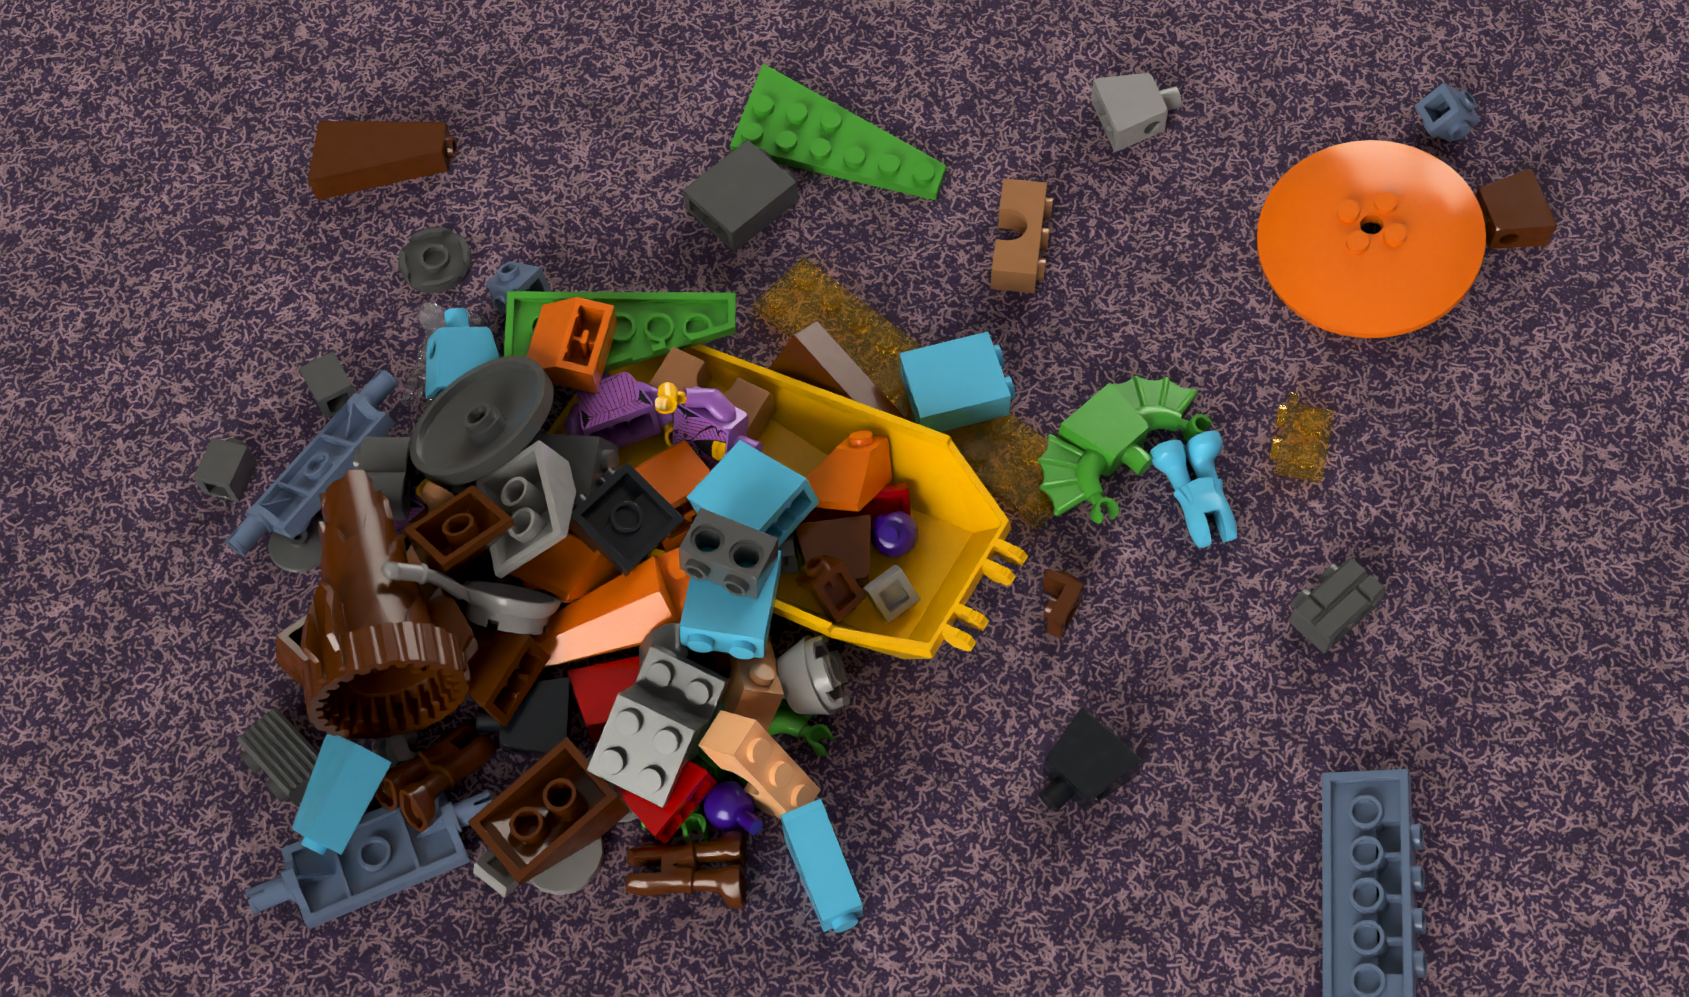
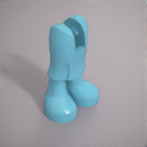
M1206 431L1197 434L1187 442L1185 449L1180 440H1169L1155 446L1149 453L1153 457V465L1159 471L1166 474L1175 490L1173 496L1182 507L1189 534L1198 548L1211 545V534L1206 520V516L1213 515L1224 543L1237 539L1236 520L1223 492V480L1218 479L1215 470L1214 460L1223 448V441L1218 431ZM1186 457L1197 477L1193 481H1191L1187 470Z

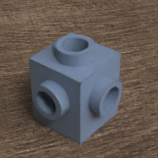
M1442 83L1415 105L1423 119L1422 124L1426 131L1433 138L1440 137L1448 142L1465 137L1471 131V128L1481 121L1474 110L1477 107V103L1472 95L1465 89L1459 91L1446 83Z
M511 261L503 264L497 273L486 282L494 306L498 309L499 313L506 314L507 291L552 292L541 267Z

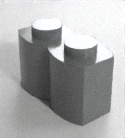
M363 437L360 449H355L354 470H365L367 476L373 481L375 491L381 490L388 498L394 520H407L410 512L412 483L416 469L410 457L411 437Z

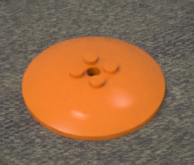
M1378 140L1353 141L1334 145L1315 152L1298 162L1279 179L1270 191L1262 207L1257 228L1259 261L1265 277L1278 297L1296 314L1311 324L1339 335L1358 338H1385L1410 333L1430 325L1449 313L1462 301L1477 279L1482 266L1486 245L1485 222L1478 200L1468 184L1455 170L1437 157L1418 148L1401 143ZM1366 223H1376L1382 230L1376 234H1367L1362 231L1361 226Z

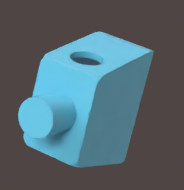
M465 308L446 310L444 312L446 327L438 328L428 338L426 398H436L448 385L466 372L483 363L500 358L492 331L488 327H469L467 310Z

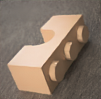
M720 710L698 744L721 769L733 772L748 781L744 792L751 796L757 807L768 815L781 819L780 815L813 802L821 790L757 720Z

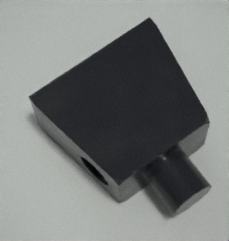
M570 678L534 682L507 726L499 724L482 707H478L476 718L477 732H500L499 745L503 752L541 759L566 737L570 740L573 698Z
M1083 707L1045 759L1043 773L1052 782L1039 793V797L1054 812H1058L1071 798L1087 811L1139 774L1142 759Z

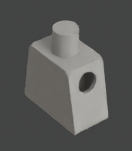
M1149 73L1093 80L1091 101L1114 152L1165 131L1168 110L1180 108L1182 104L1181 95L1176 86L1159 91L1152 75Z

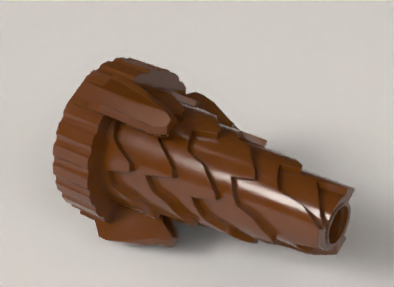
M347 470L343 478L334 481L327 487L326 493L319 494L323 521H319L318 524L322 549L321 580L316 588L302 629L301 649L309 659L303 665L304 669L301 676L308 718L311 723L315 724L317 729L324 730L327 734L333 736L338 735L348 739H380L423 729L434 722L444 719L446 715L453 713L458 708V705L464 702L466 699L465 694L469 691L468 684L471 682L468 665L478 653V644L469 623L456 601L448 592L442 588L436 589L426 604L418 582L389 579L383 576L381 569L388 561L410 564L408 563L403 534L396 535L389 500L381 490L375 491L373 481L367 476L365 470Z

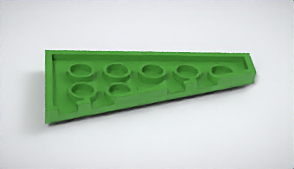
M765 64L761 67L730 144L732 152L746 140H749L758 149H765L774 163L932 200H937L946 174L945 164Z
M507 291L504 357H526L542 305L579 297L614 305L617 328L603 373L668 354L672 347L682 350L736 334V293Z

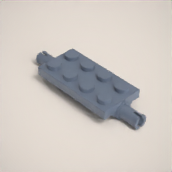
M379 369L377 374L358 394L354 393L246 512V519L225 540L226 544L239 555L245 556L266 531H273L294 539L297 534L306 530L311 523V518L321 508L319 494L326 493L327 487L334 481L343 478L347 470H354L355 449H360L363 437H387V433L396 424L387 413L378 411L377 407L399 385L397 380L387 371Z
M486 789L480 794L453 804L452 801H448L444 790L435 799L436 820L424 832L415 830L407 822L401 807L394 811L381 807L362 816L342 855L330 849H327L325 854L321 855L301 845L302 840L281 848L285 869L281 871V876L245 889L246 896L251 898L248 900L250 908L257 915L263 910L291 899L292 902H297L305 925L311 929L467 864L471 861L460 833H463L464 827L470 825L468 821L493 800L489 790Z

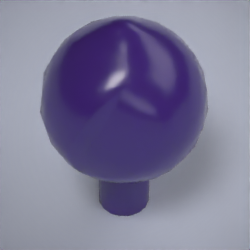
M904 511L880 514L871 524L870 540L874 548L880 554L890 558L908 554L914 548L918 539L917 525L914 519Z
M725 780L717 783L705 796L704 813L713 827L724 832L731 829L744 828L752 835L757 834L762 829V820L754 815L755 804L753 798L744 792V789L738 782Z

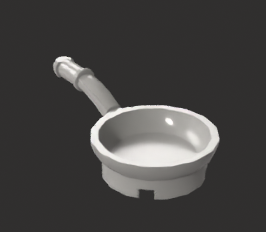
M388 561L381 569L385 578L415 581L419 584L429 582L442 588L458 600L464 599L467 602L465 618L468 621L487 627L488 619H490V623L498 625L497 630L531 635H539L542 632L546 633L550 616L558 610L561 604V600L556 596L512 584L479 580L465 581L463 584H459L451 577L429 569L425 563L416 565Z

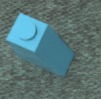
M327 734L292 826L294 831L304 836L301 845L321 855H324L327 849L342 855L392 762L341 736Z
M821 799L780 815L785 843L823 932L834 929L835 933H840L854 927L858 923L857 918L863 916V905Z

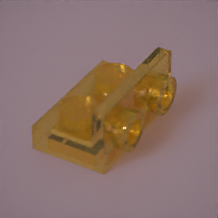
M1290 392L1287 405L1279 404L1275 426L1282 427L1280 437H1273L1269 459L1276 460L1274 474L1321 483L1334 411L1297 404L1299 393Z

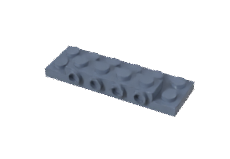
M1408 769L1322 773L1323 997H1416V990H1419V978L1427 977L1425 951H1418V935L1426 934V916L1424 908H1417V892L1425 891V874L1423 866L1416 865V850L1424 849V833L1422 824H1415V820L1412 817L1411 774Z

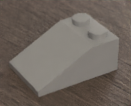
M540 440L521 451L504 466L476 481L477 489L507 513L515 523L507 533L490 547L494 572L500 579L567 537L576 496L569 461Z

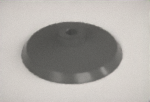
M314 515L307 529L297 534L294 539L272 532L268 544L272 561L279 568L295 573L306 572L318 567L321 564L322 555L318 524L319 521H323V518Z

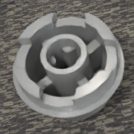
M822 634L813 638L810 635H806L778 658L777 670L784 692L783 698L787 700L792 710L797 714L833 715L836 709L847 706L850 703L848 695L843 696L841 685L849 682L842 658L838 650L829 652L825 644L829 642V637Z

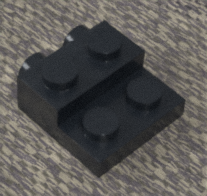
M628 462L618 470L614 467L609 468L597 480L596 485L598 488L589 497L582 493L574 500L569 528L594 553L598 550L625 577L673 533L685 519Z

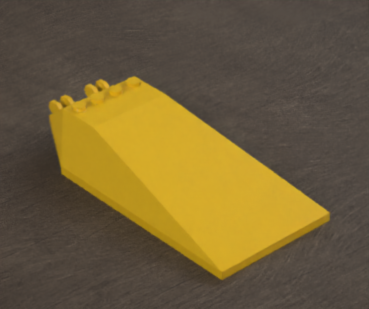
M701 344L682 349L681 351L705 361L712 376V380L707 388L718 389L724 394L739 377L771 393L776 405V411L757 440L763 443V453L806 478L851 433L867 430L871 431L873 435L888 436L892 481L889 484L908 483L911 517L917 525L918 539L914 548L908 554L892 558L880 554L870 540L869 583L896 564L903 570L921 600L890 623H887L881 618L868 595L862 589L867 598L840 622L835 623L829 621L809 589L798 586L794 579L799 573L793 572L780 574L773 613L830 638L901 659H933L944 640L953 647L971 652L977 641L968 633L952 627L958 619L967 627L984 631L989 620H987L985 615L977 612V610L974 611L972 608L965 606L983 575H986L996 583L1011 586L1016 575L1008 567L1001 566L999 563L992 561L996 554L1004 561L1018 566H1023L1028 555L1020 547L1004 541L1011 530L1009 519L955 446L951 436ZM668 354L608 371V373L613 376L622 372H628L636 382L642 381L649 384ZM577 392L547 433L566 435L565 421L571 407L578 403ZM660 427V434L620 447L618 451L619 466L628 462L634 468L664 451L665 431L663 427ZM673 437L669 439L671 443H673ZM681 544L677 545L676 547L672 548V549L669 550V551H672V550H674V549L680 547ZM656 548L646 559L653 556L658 557L667 552Z

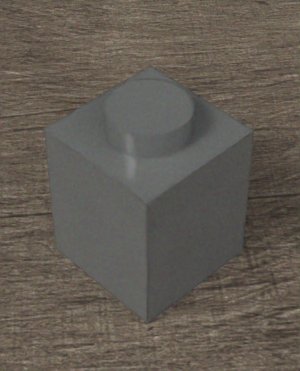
M333 351L324 356L316 357L308 364L299 368L325 419L334 416L350 397L356 393Z
M211 438L196 470L194 479L204 494L240 502L257 465V461L251 453L249 446L244 442L229 438L227 441Z

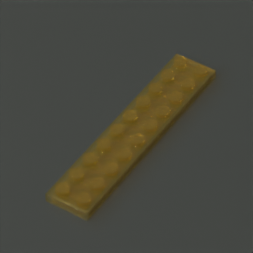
M802 257L753 303V310L790 339L794 334L818 321L908 421L915 423L899 374V353L922 348L923 346L806 258ZM1012 413L1008 416L941 432L951 436L955 446L992 495L1038 530L1054 514L1053 502L1044 491L1039 489L1044 478L1042 469L1037 462V459L1046 452L1048 440Z

